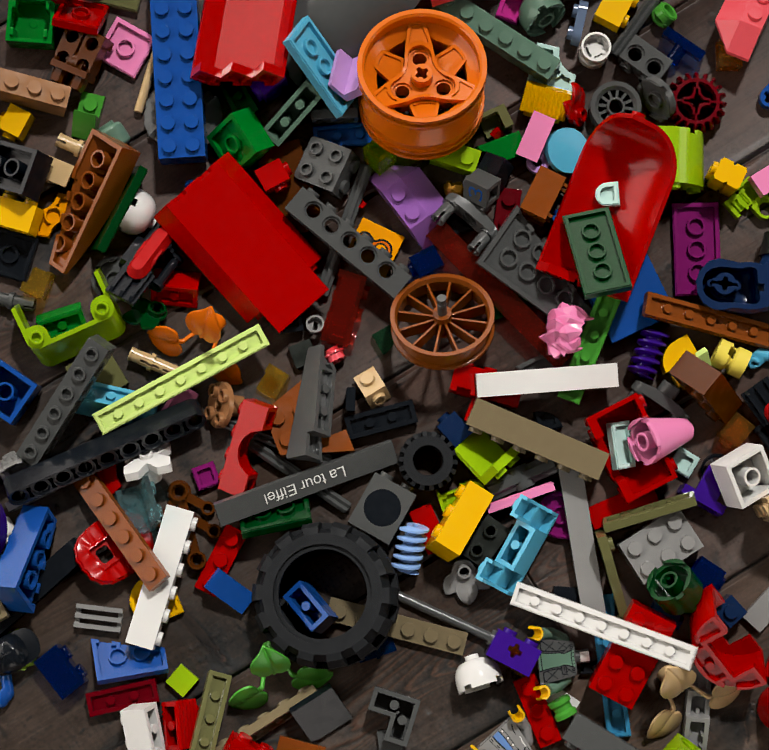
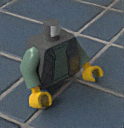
M528 626V629L534 630V635L527 638L538 643L537 649L542 651L536 662L538 681L541 686H535L533 690L541 691V696L536 698V700H545L550 695L563 690L573 681L574 676L578 675L577 664L590 663L589 650H575L574 641L569 640L567 634L553 627Z

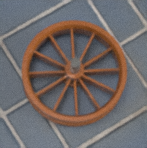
M438 273L420 277L402 288L391 306V335L395 347L408 361L426 369L453 370L467 366L479 359L487 351L494 337L495 311L489 294L476 282L460 275ZM433 292H447L446 296L444 294L438 295L436 302ZM451 292L462 294L463 296L449 308ZM427 294L434 310L416 298ZM472 299L479 304L477 306L461 310ZM409 304L421 313L406 312L403 310ZM483 314H485L487 318V322L470 320V318L480 316ZM398 321L417 324L399 329ZM465 330L481 331L483 333L477 339ZM425 332L413 344L405 339ZM452 334L468 343L469 346L458 349ZM434 335L437 337L433 352L421 349ZM447 337L453 351L438 352L441 338Z

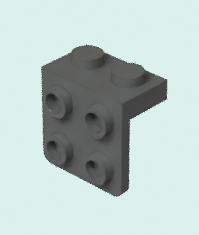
M313 136L305 149L294 176L298 180L324 189L334 198L342 200L343 196L349 191L353 174L358 171L360 158L351 149Z

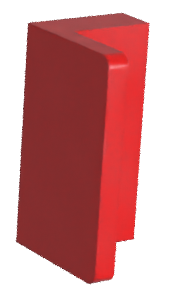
M155 269V279L159 276L163 269ZM174 270L164 283V289L161 292L151 290V301L162 302L164 305L197 308L201 273Z

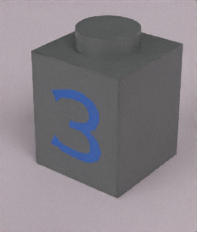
M477 168L470 175H467L463 181V197L483 208H488L500 196L501 178Z

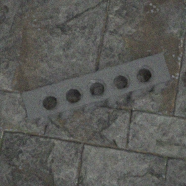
M302 187L288 203L284 211L393 300L411 279L412 276L409 275L410 270L401 262L397 265L390 259L392 255L383 247L380 250L372 244L374 240L364 232L361 235L354 229L356 225L346 217L344 219L340 218L336 214L338 210L328 202L323 204L318 199L320 195L309 187L306 190ZM316 206L320 211L319 216L316 218L309 217L306 212L307 208ZM334 221L338 225V230L334 233L327 232L325 223ZM346 236L354 237L356 245L352 248H347L343 244V238ZM362 252H372L374 260L371 263L364 262L361 259ZM389 266L392 270L391 277H382L379 273L380 267Z
M98 334L87 339L17 451V456L30 465H35L48 458L117 347Z

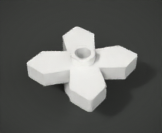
M170 442L126 460L125 464L127 465L123 467L126 482L141 479L145 484L153 485L162 480L163 474L172 472V462L169 456L171 454Z

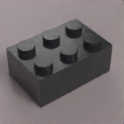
M0 140V192L38 202L54 158L39 150Z

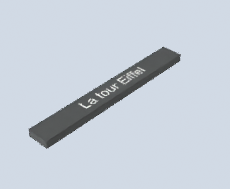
M387 440L216 501L213 505L221 527L394 465L398 463L392 441Z

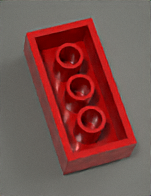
M632 599L622 618L669 637L672 636L677 626L675 620L635 599ZM609 642L588 681L589 688L632 710L658 659Z

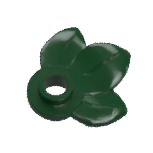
M140 298L135 306L129 304L132 310L122 315V319L128 324L140 325L142 330H152L159 325V322L167 318L168 312L162 302H150L146 298Z

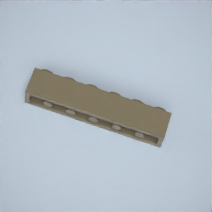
M480 398L475 399L465 423L470 426L468 430L478 435L486 432L492 435L490 438L492 441L502 445L507 441L514 444L512 449L526 454L527 450L535 453V459L546 464L548 460L557 463L556 468L567 473L571 469L579 472V478L589 482L593 478L599 480L610 455Z

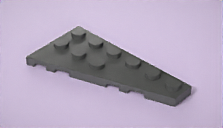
M518 205L515 206L478 258L476 264L546 316H548L551 309L558 308L561 302L579 306L589 316L591 309L584 303L577 293V289L570 281L558 279L535 269L545 244L542 243L534 232L532 225L527 222ZM584 321L585 324L582 326V330H584L587 321Z

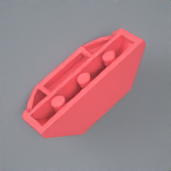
M769 0L724 1L715 19V24L724 44L726 54L746 62L749 61L769 19Z

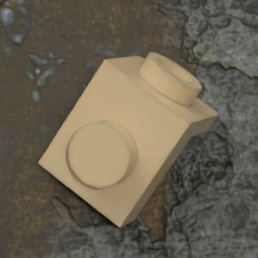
M373 366L353 378L371 409L384 404L386 400L391 398L387 387Z

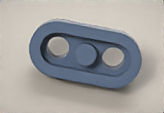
M580 0L579 4L574 3L571 17L575 18L574 26H569L566 39L570 40L569 45L579 47L589 4L587 1Z

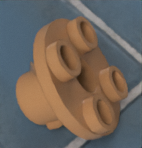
M219 381L216 384L211 383L208 388V406L205 408L204 414L206 420H209L214 428L223 429L229 424L232 417H239L238 408L245 398L240 395H234L232 387L228 382Z

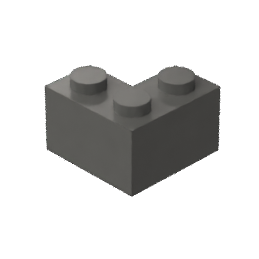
M375 685L368 710L390 716L384 735L385 741L407 747L421 700Z

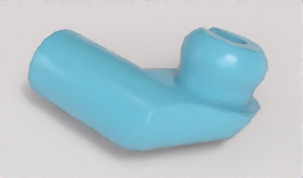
M759 348L754 351L747 366L751 369H756L766 361H769V350Z

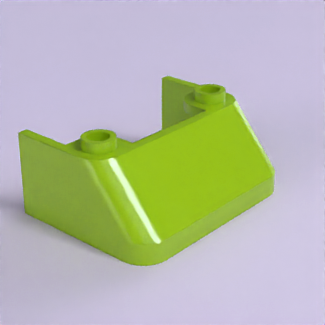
M101 267L93 272L103 294L91 302L90 311L94 318L92 321L51 338L45 327L41 325L29 326L20 304L15 305L11 309L26 343L43 365L55 366L77 356L87 339L91 336L98 334L109 342L120 337L125 332L126 322L122 319V312L115 297L105 291L108 282Z

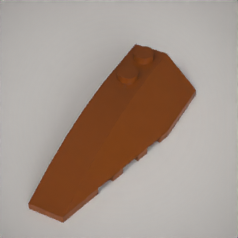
M92 128L72 171L71 178H74L71 191L67 190L65 198L68 200L65 213L61 214L60 234H56L49 264L61 273L67 275L100 232L127 184L141 154L139 151L118 139Z

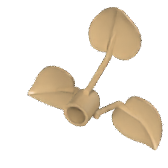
M666 665L658 671L657 677L662 682L660 695L664 699L669 700L670 710H662L655 716L646 737L648 739L663 737L673 732L679 726L682 714L680 711H675L676 706L673 698L689 687L710 700L709 707L711 709H721L728 706L737 698L741 690H736V687L725 685L723 688L716 685L712 690V694H707L694 685L696 673L693 670L688 671L677 666Z

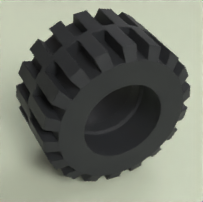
M433 431L416 433L407 439L400 450L398 464L402 477L409 485L418 490L432 491L445 486L452 479L456 472L458 460L453 444L444 435ZM422 448H434L441 455V468L433 475H423L414 466V457Z

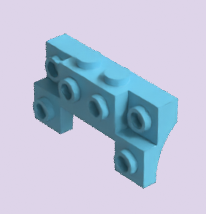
M523 494L513 503L510 515L517 520L496 559L493 560L486 557L479 565L478 573L475 577L479 581L509 596H513L517 582L523 581L559 515Z

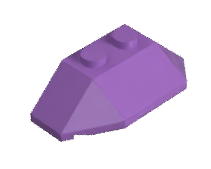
M386 164L370 176L369 181L424 252L443 238L444 225H437L442 216L435 222L431 218V215L443 204V197L420 167Z

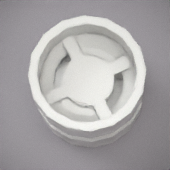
M592 32L584 37L578 52L579 61L583 66L589 69H597L605 64L611 52L609 38L601 32Z

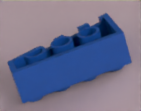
M23 505L20 514L16 518L12 534L8 537L4 553L0 557V600L8 611L34 613L36 606L32 604L34 593L39 594L41 586L40 583H37L40 570H45L47 563L45 549H50L57 519L49 507Z

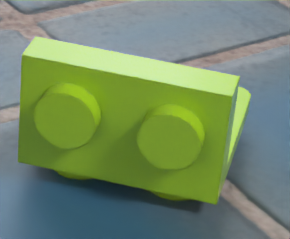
M473 432L454 450L457 454L456 456L486 485L494 477L498 480L508 471L505 466L508 465L511 468L520 459L518 456L520 452L512 449V447L505 452L495 441L490 440L491 437L486 432H483L482 435Z

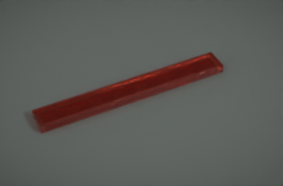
M446 222L443 226L436 225L426 235L430 242L466 278L479 284L489 294L494 307L553 367H561L574 354H565V357L560 355L558 359H555L553 355H548L547 343L539 338L542 334L547 333L546 324L510 288L476 264L479 256H474L473 250L469 252L467 249L468 245Z

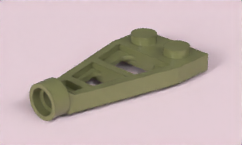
M603 528L594 530V534L618 611L617 618L622 619L627 606L611 553L616 550L610 533L605 534Z

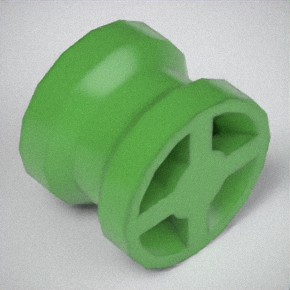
M569 694L560 696L548 704L549 709L555 713L554 718L556 722L565 720L577 712L575 706H572L570 703L571 698Z

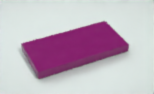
M672 203L674 297L698 296L695 283L699 271L708 261L721 258L719 203Z

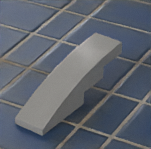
M693 663L691 670L696 673L694 685L705 693L712 694V682L707 680ZM689 687L685 690L682 736L701 750H707L710 726V700Z

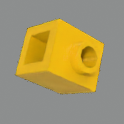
M10 103L7 111H3L0 115L2 136L12 142H15L16 139L23 142L35 117L32 113Z

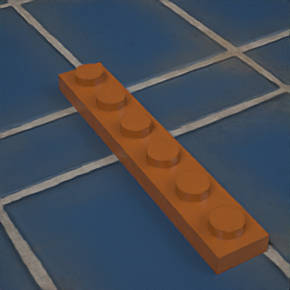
M649 291L644 295L641 316L769 350L768 323Z
M95 473L74 482L73 485L149 591L157 589L170 577L169 573L99 475Z

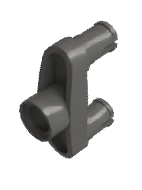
M449 193L443 199V204L431 215L434 222L442 216L437 225L443 226L447 219L455 213L479 234L467 246L469 252L477 246L473 252L474 256L480 255L498 231L494 223L487 216L492 209L491 205L488 208H483L456 193Z
M637 379L632 384V390L628 396L634 393L642 394L645 398L648 396L670 412V418H686L689 420L690 416L675 402L681 390L667 380L663 379L658 388Z

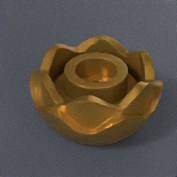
M448 180L444 184L445 194L456 193L463 197V183H452V181Z

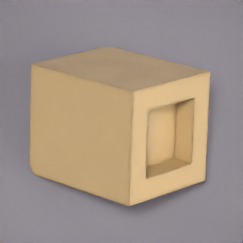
M54 158L45 182L67 187L74 166Z

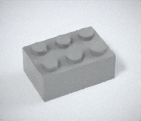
M681 510L655 518L615 544L641 585L647 584L651 571L655 567L658 569L664 565L662 562L669 559L684 560L704 547Z

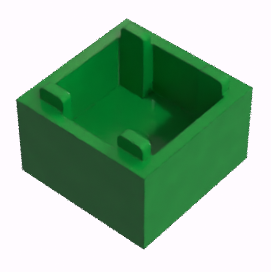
M9 0L5 36L7 44L12 48L56 51L58 27L52 26V18L60 4H56L51 0Z
M250 107L232 112L206 137L219 158L229 152L245 171L249 170L275 146Z

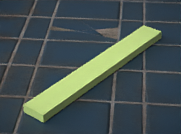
M257 324L93 413L92 416L102 434L105 435L269 346L270 343L260 324Z

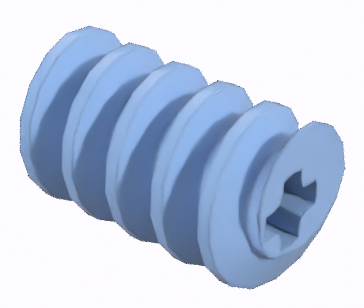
M408 522L407 526H399V530L405 534L397 535V539L403 543L395 544V548L400 550V553H393V557L398 559V562H391V564L400 572L419 575L417 570L421 567L419 561L423 559L421 552L425 550L423 543L427 541L425 533L429 532V528L419 523Z

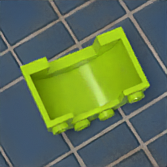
M659 126L670 138L676 153L677 171L672 190H686L687 194L701 193V190H704L703 132L695 130V133H690V128Z

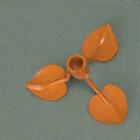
M209 306L187 314L185 322L191 333L183 339H179L178 333L167 326H156L154 329L148 330L147 334L160 352L167 356L175 357L183 351L181 344H184L195 335H199V338L213 343L212 349L215 348L221 339V331L226 326V320L222 315L215 313L213 306ZM237 363L212 376L216 380L228 382L230 385L243 383L241 371Z

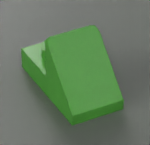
M83 91L78 110L73 112V138L86 141L92 128L96 130L99 128L106 101L105 96Z

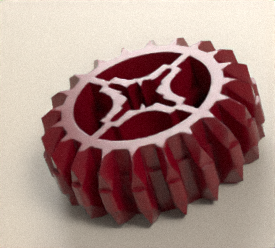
M698 72L694 73L693 78H691L689 73L684 75V79L680 76L677 77L676 83L672 82L669 85L676 100V111L673 116L668 118V121L676 120L675 126L682 125L691 128V133H695L697 128L703 134L706 132V128L710 131L713 130L714 124L718 125L721 122L719 117L725 115V111L720 108L727 106L726 102L720 101L726 97V94L718 93L722 89V85L715 87L713 85L716 81L715 78H712L709 82L707 81L708 74H704L701 79ZM692 87L689 97L677 99L678 93L681 90ZM701 89L705 90L711 99L704 97L701 94ZM694 96L695 100H697V103H700L696 110L695 107H693V104H690L691 101L694 99ZM679 108L685 109L689 113V119L680 112ZM713 108L709 117L698 120L701 110Z

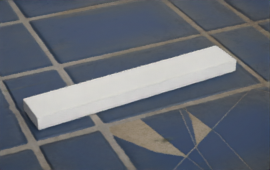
M617 363L475 374L477 398L619 387Z

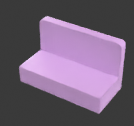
M339 49L335 53L328 86L347 102L362 95L357 78L358 56L352 59L342 49Z

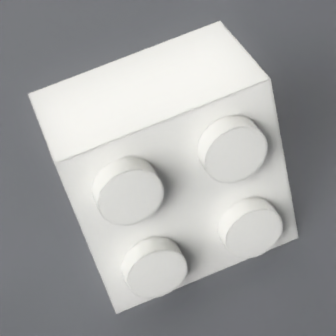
M745 443L710 464L727 507L744 509L769 494V460L763 445Z

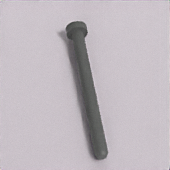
M399 591L398 601L487 641L486 645L489 646L496 632L495 630H492V632L484 630Z

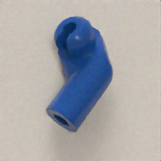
M12 674L0 676L2 688L0 690V709L5 707L14 696Z

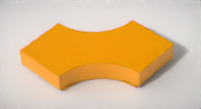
M58 192L55 201L49 207L43 209L44 214L37 236L50 239L54 229L61 224V214L65 213L68 200L65 199L66 194Z

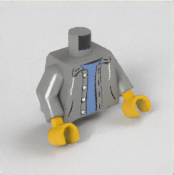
M516 705L518 712L515 714H511L509 710V717L485 738L477 748L474 745H470L473 750H532L531 746L534 742L532 728L520 705Z

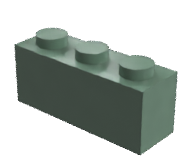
M308 78L264 127L272 142L278 147L321 99Z

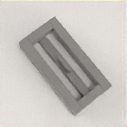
M76 603L73 627L121 633L124 609ZM82 609L118 613V618L84 614L81 611ZM80 618L116 622L117 627L81 623Z

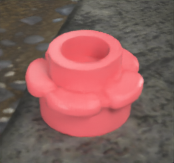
M337 345L325 351L327 362L335 365L346 358L343 352L345 349H339Z

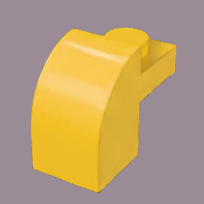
M687 334L675 340L664 349V354L660 358V368L663 375L672 369L686 350L693 355L697 352ZM671 375L674 384L679 388L681 386L680 383Z

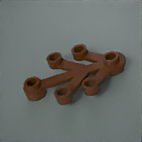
M176 480L169 485L167 494L170 499L167 504L175 507L178 505L179 508L189 510L187 504L189 502L200 508L204 515H212L215 512L213 503L193 495L187 482ZM179 487L184 490L182 496H177L175 493ZM206 504L212 505L213 509L210 513L204 511ZM166 506L162 513L159 514L155 519L156 525L158 527H160L159 518L164 515ZM197 515L195 516L199 518L197 527L207 532L209 537L218 538L221 535L222 529L219 525L210 524ZM214 526L219 530L215 536L210 533V529ZM191 531L188 540L192 541L187 563L192 569L199 570L207 563V557L199 549L195 532ZM197 555L202 558V562L199 565L193 561Z

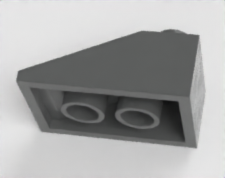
M576 712L562 736L566 740L564 745L572 750H639L579 712Z

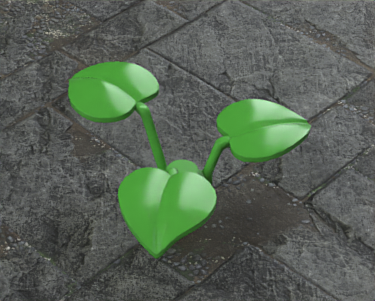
M267 641L263 643L260 652L250 664V672L261 677L260 686L258 688L246 686L239 689L229 699L228 706L242 710H252L263 706L269 698L268 693L263 691L265 679L267 676L276 675V673L288 671L289 675L294 678L291 681L292 687L300 690L302 687L311 686L312 684L316 688L321 687L332 678L333 672L328 669H315L304 666L295 673L291 669L290 660L285 655L276 651L270 645L271 642Z

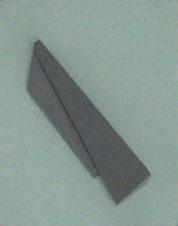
M322 344L309 347L307 350L286 454L287 459L322 461V438L331 437L336 368L333 363L327 362L324 356L325 347Z

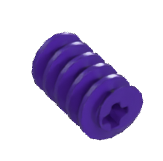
M653 329L641 330L639 334L645 339H637L636 343L641 347L634 348L633 352L638 356L631 357L630 360L635 365H628L627 369L638 377L654 381L649 374H657L658 371L652 366L660 365L661 363L655 357L663 356L664 353L658 349L659 347L667 346L661 340L670 336Z

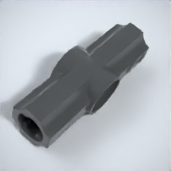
M534 460L528 464L523 463L508 470L498 480L496 478L491 479L486 484L488 492L494 495L492 499L494 501L514 491L519 492L534 485L535 482L554 475L557 473L554 461L548 460L546 464L542 461Z

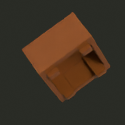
M540 166L520 206V210L526 220L541 227H544L545 223H551L552 220L550 219H552L553 215L550 213L560 193L565 194V189L568 187V184L565 183L566 177Z

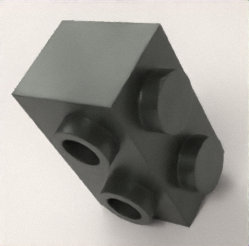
M488 514L481 518L475 528V532L461 553L477 566L486 557L492 559L511 531Z

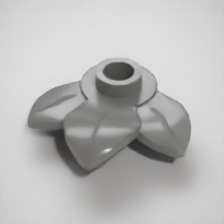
M459 559L453 564L452 572L445 577L443 589L446 595L456 592L463 603L470 605L476 599L478 589H489L490 585L475 578L478 568H475L472 561L469 559ZM462 568L468 569L466 574H460Z

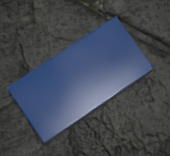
M217 568L204 585L208 591L240 614H243L252 602V592L220 568Z

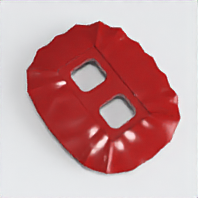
M124 510L153 551V537L146 524L136 514ZM99 520L90 525L77 538L73 548L75 561L91 581L97 582L101 586L114 585L135 572ZM103 546H106L113 554V558L107 563H102L96 555V551Z

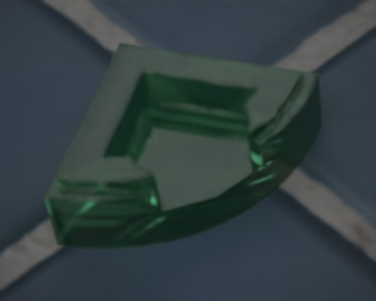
M391 324L372 335L383 356L386 355L394 344L391 335Z

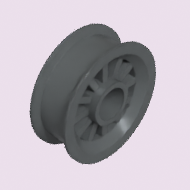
M611 81L601 85L594 92L589 103V117L593 125L597 127L604 120L601 116L607 115L609 117L615 114L609 109V105L613 103L620 106L621 112L619 113H632V111L641 113L642 104L637 91L629 84L621 81Z

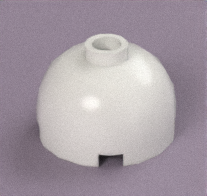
M140 188L138 189L118 230L129 235H138L147 228L152 229L156 223L154 219L156 204L150 194Z
M478 653L464 657L466 662L459 665L455 673V682L459 695L464 692L468 694L490 687V683L495 681L496 684L504 681L498 664L489 657H479Z

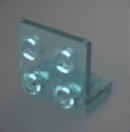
M148 475L142 477L138 486L114 492L116 501L140 534L154 531L163 517L161 505L156 504L155 501L156 488L154 482L149 481Z

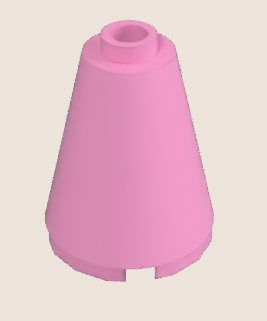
M638 418L633 420L628 426V430L631 429L630 437H627V443L633 457L638 462H644L645 464L643 465L647 466L656 463L692 440L694 426L686 418Z

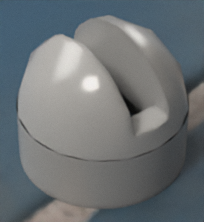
M319 315L308 317L306 320L307 331L312 335L321 334L325 328L323 318ZM315 321L318 322L317 330H314Z

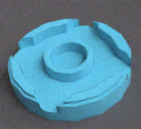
M565 127L554 131L548 136L544 150L547 163L556 172L567 175L573 173L587 140L581 132L574 128Z

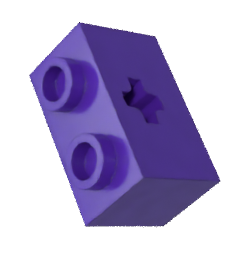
M504 627L503 630L497 628L485 654L529 677L542 652L537 649L539 644L528 638L525 641L516 638L517 632L507 627ZM518 644V649L521 651L520 654H514L513 657L510 656L509 646L514 647Z

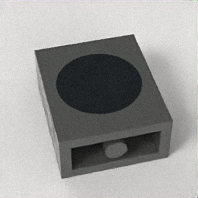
M381 471L380 474L374 473L348 522L389 545L413 503L416 494L413 493L414 488L403 482L399 486L392 482L393 476Z

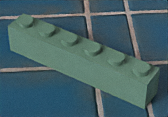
M453 0L432 7V10L448 13L466 23L476 33L483 45L545 85H548L560 67V59L469 0Z

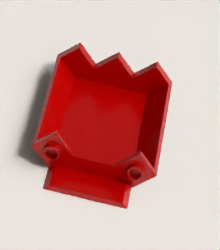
M204 0L190 78L210 86H220V82H233V86H251L252 81H263L265 86L277 84L285 76L288 50L282 42L292 31L297 0Z
M229 152L215 161L201 176L191 182L176 198L167 203L154 216V219L247 323L254 317L259 320L264 316L280 333L329 290L313 272L318 268L315 263L322 257Z

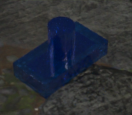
M669 26L662 33L661 37L674 45L667 57L673 60L672 65L677 67L685 54L698 62L704 57L706 53L704 50Z

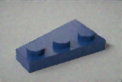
M91 639L98 685L169 673L165 647L156 646L155 650H149L136 645H123L121 642L112 641V643L99 642L98 639Z

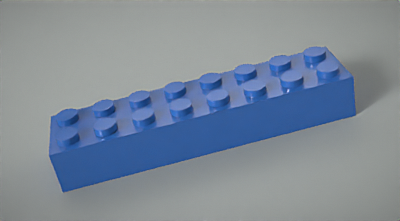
M150 0L158 159L161 165L208 162L204 83L190 78L200 26L199 0Z

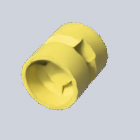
M721 338L710 358L711 366L720 371L726 369L727 374L740 379L751 359L752 352L741 346L735 348L734 343Z

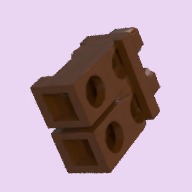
M65 29L55 51L54 58L50 62V65L54 67L50 79L64 85L68 75L73 76L69 86L71 89L83 93L88 83L94 85L101 63L107 51L111 52L114 44L99 34L96 36Z

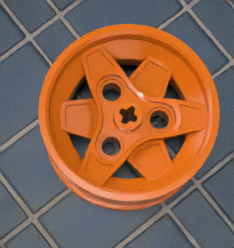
M432 9L402 11L378 23L364 39L357 59V78L362 93L358 97L359 115L366 132L372 140L384 150L396 156L412 160L441 158L463 147L478 130L484 112L487 57L479 37L466 23L457 17ZM461 70L464 72L466 81L457 77ZM378 76L387 81L380 88L377 86ZM444 92L447 93V95H440L439 93ZM451 105H454L448 111L438 115L439 108L446 109ZM410 109L412 116L404 115L400 112H406Z

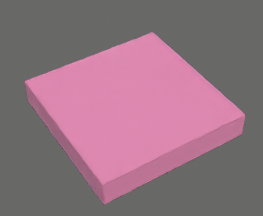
M116 17L105 36L114 46L111 52L107 51L102 62L136 79L152 51V35Z

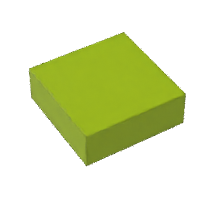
M181 663L166 680V683L184 697L199 678Z

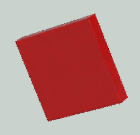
M70 0L60 4L52 18V26L97 36L109 15L110 6L87 0Z

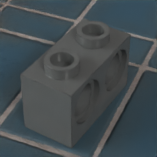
M635 34L620 54L617 62L624 72L628 74L632 72L639 77L638 81L641 83L648 76H657L661 79L671 66L673 60ZM636 52L640 60L632 61L628 53ZM650 65L656 66L659 73L655 75L650 74L647 67Z

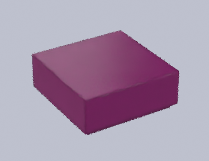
M214 461L191 469L199 491L219 484V474Z

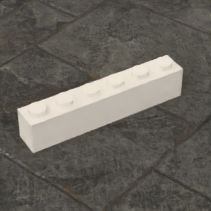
M169 504L166 505L153 552L170 577L154 591H149L144 583L142 584L125 640L126 643L149 650H155L156 646H161L164 633L161 632L163 623L167 624L171 613V610L168 609L170 600L174 601L178 590L175 582L177 577L181 578L185 567L182 559L184 554L188 555L192 541L188 539L191 531L195 532L199 518L195 517L196 512Z

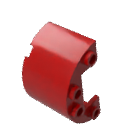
M634 393L584 419L585 426L590 428L587 433L593 447L610 454L605 423L629 420L631 423L638 418H650L645 410L647 403L642 394ZM609 455L604 466L611 481L618 485L617 491L626 503L678 478L675 472L678 467L674 459L668 456L647 466L643 465L645 464L644 462H638L635 459L636 467L612 470L611 457Z
M711 583L703 589L702 597L697 604L696 610L689 614L691 645L699 647L694 660L696 668L707 680L723 688L726 685L736 687V690H750L766 685L767 678L763 650L752 635L748 634L731 644L723 636L728 633V628L717 615L716 607L724 604L725 600Z

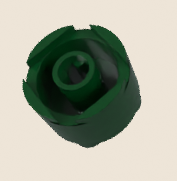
M669 559L662 562L664 565L658 569L655 567L647 579V589L651 597L664 612L670 615L693 613L702 597L703 583L684 561Z

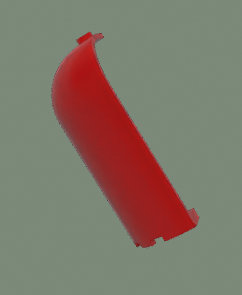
M632 111V113H615L604 119L591 133L580 153L535 269L561 280L565 279L573 283L576 280L578 281L576 286L581 287L562 222V216L604 208L596 200V189L603 183L618 181L621 206L609 207L633 289L672 190L677 171L676 153L670 138L659 126L646 120V115L637 111ZM632 290L606 296L628 302Z

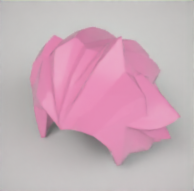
M561 302L558 308L551 309L547 317V333L539 336L541 340L547 343L548 355H553L555 359H558L560 355L565 357V354L582 350L583 347H580V335L583 332L582 326L585 324L584 321L594 320V318L588 316L581 307L568 305L564 302Z

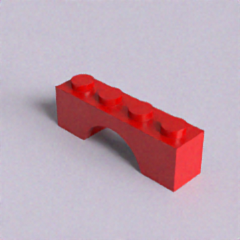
M254 398L244 399L238 408L239 417L237 424L234 425L231 431L232 441L225 452L224 458L226 461L224 468L218 476L219 485L217 489L236 495L255 487L258 473L249 463L247 455L248 445L257 433L272 430L278 407Z

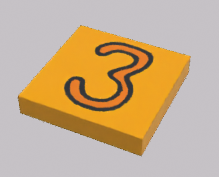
M364 217L356 230L361 235L363 232L369 235L374 240L372 244L379 250L381 247L386 249L392 255L390 258L392 261L395 260L405 239L404 236ZM354 237L348 248H352L356 245V240ZM364 251L361 253V259L366 263H371L374 260V255L370 251ZM380 267V275L386 278L390 267Z

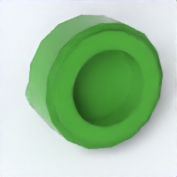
M661 2L652 11L651 17L657 26L666 28L677 19V13L670 4Z

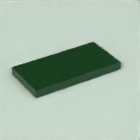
M141 165L134 167L118 202L90 248L97 253L107 251L148 169Z
M609 206L562 216V222L584 299L587 300L632 290V283Z

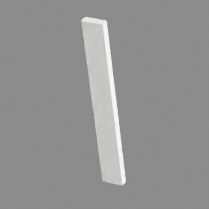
M517 582L510 605L688 671L692 669L699 648L522 582Z

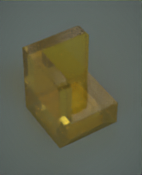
M34 267L27 283L23 281L19 290L45 301L56 275Z
M269 363L265 369L266 373L257 386V390L276 401L289 381L290 375Z

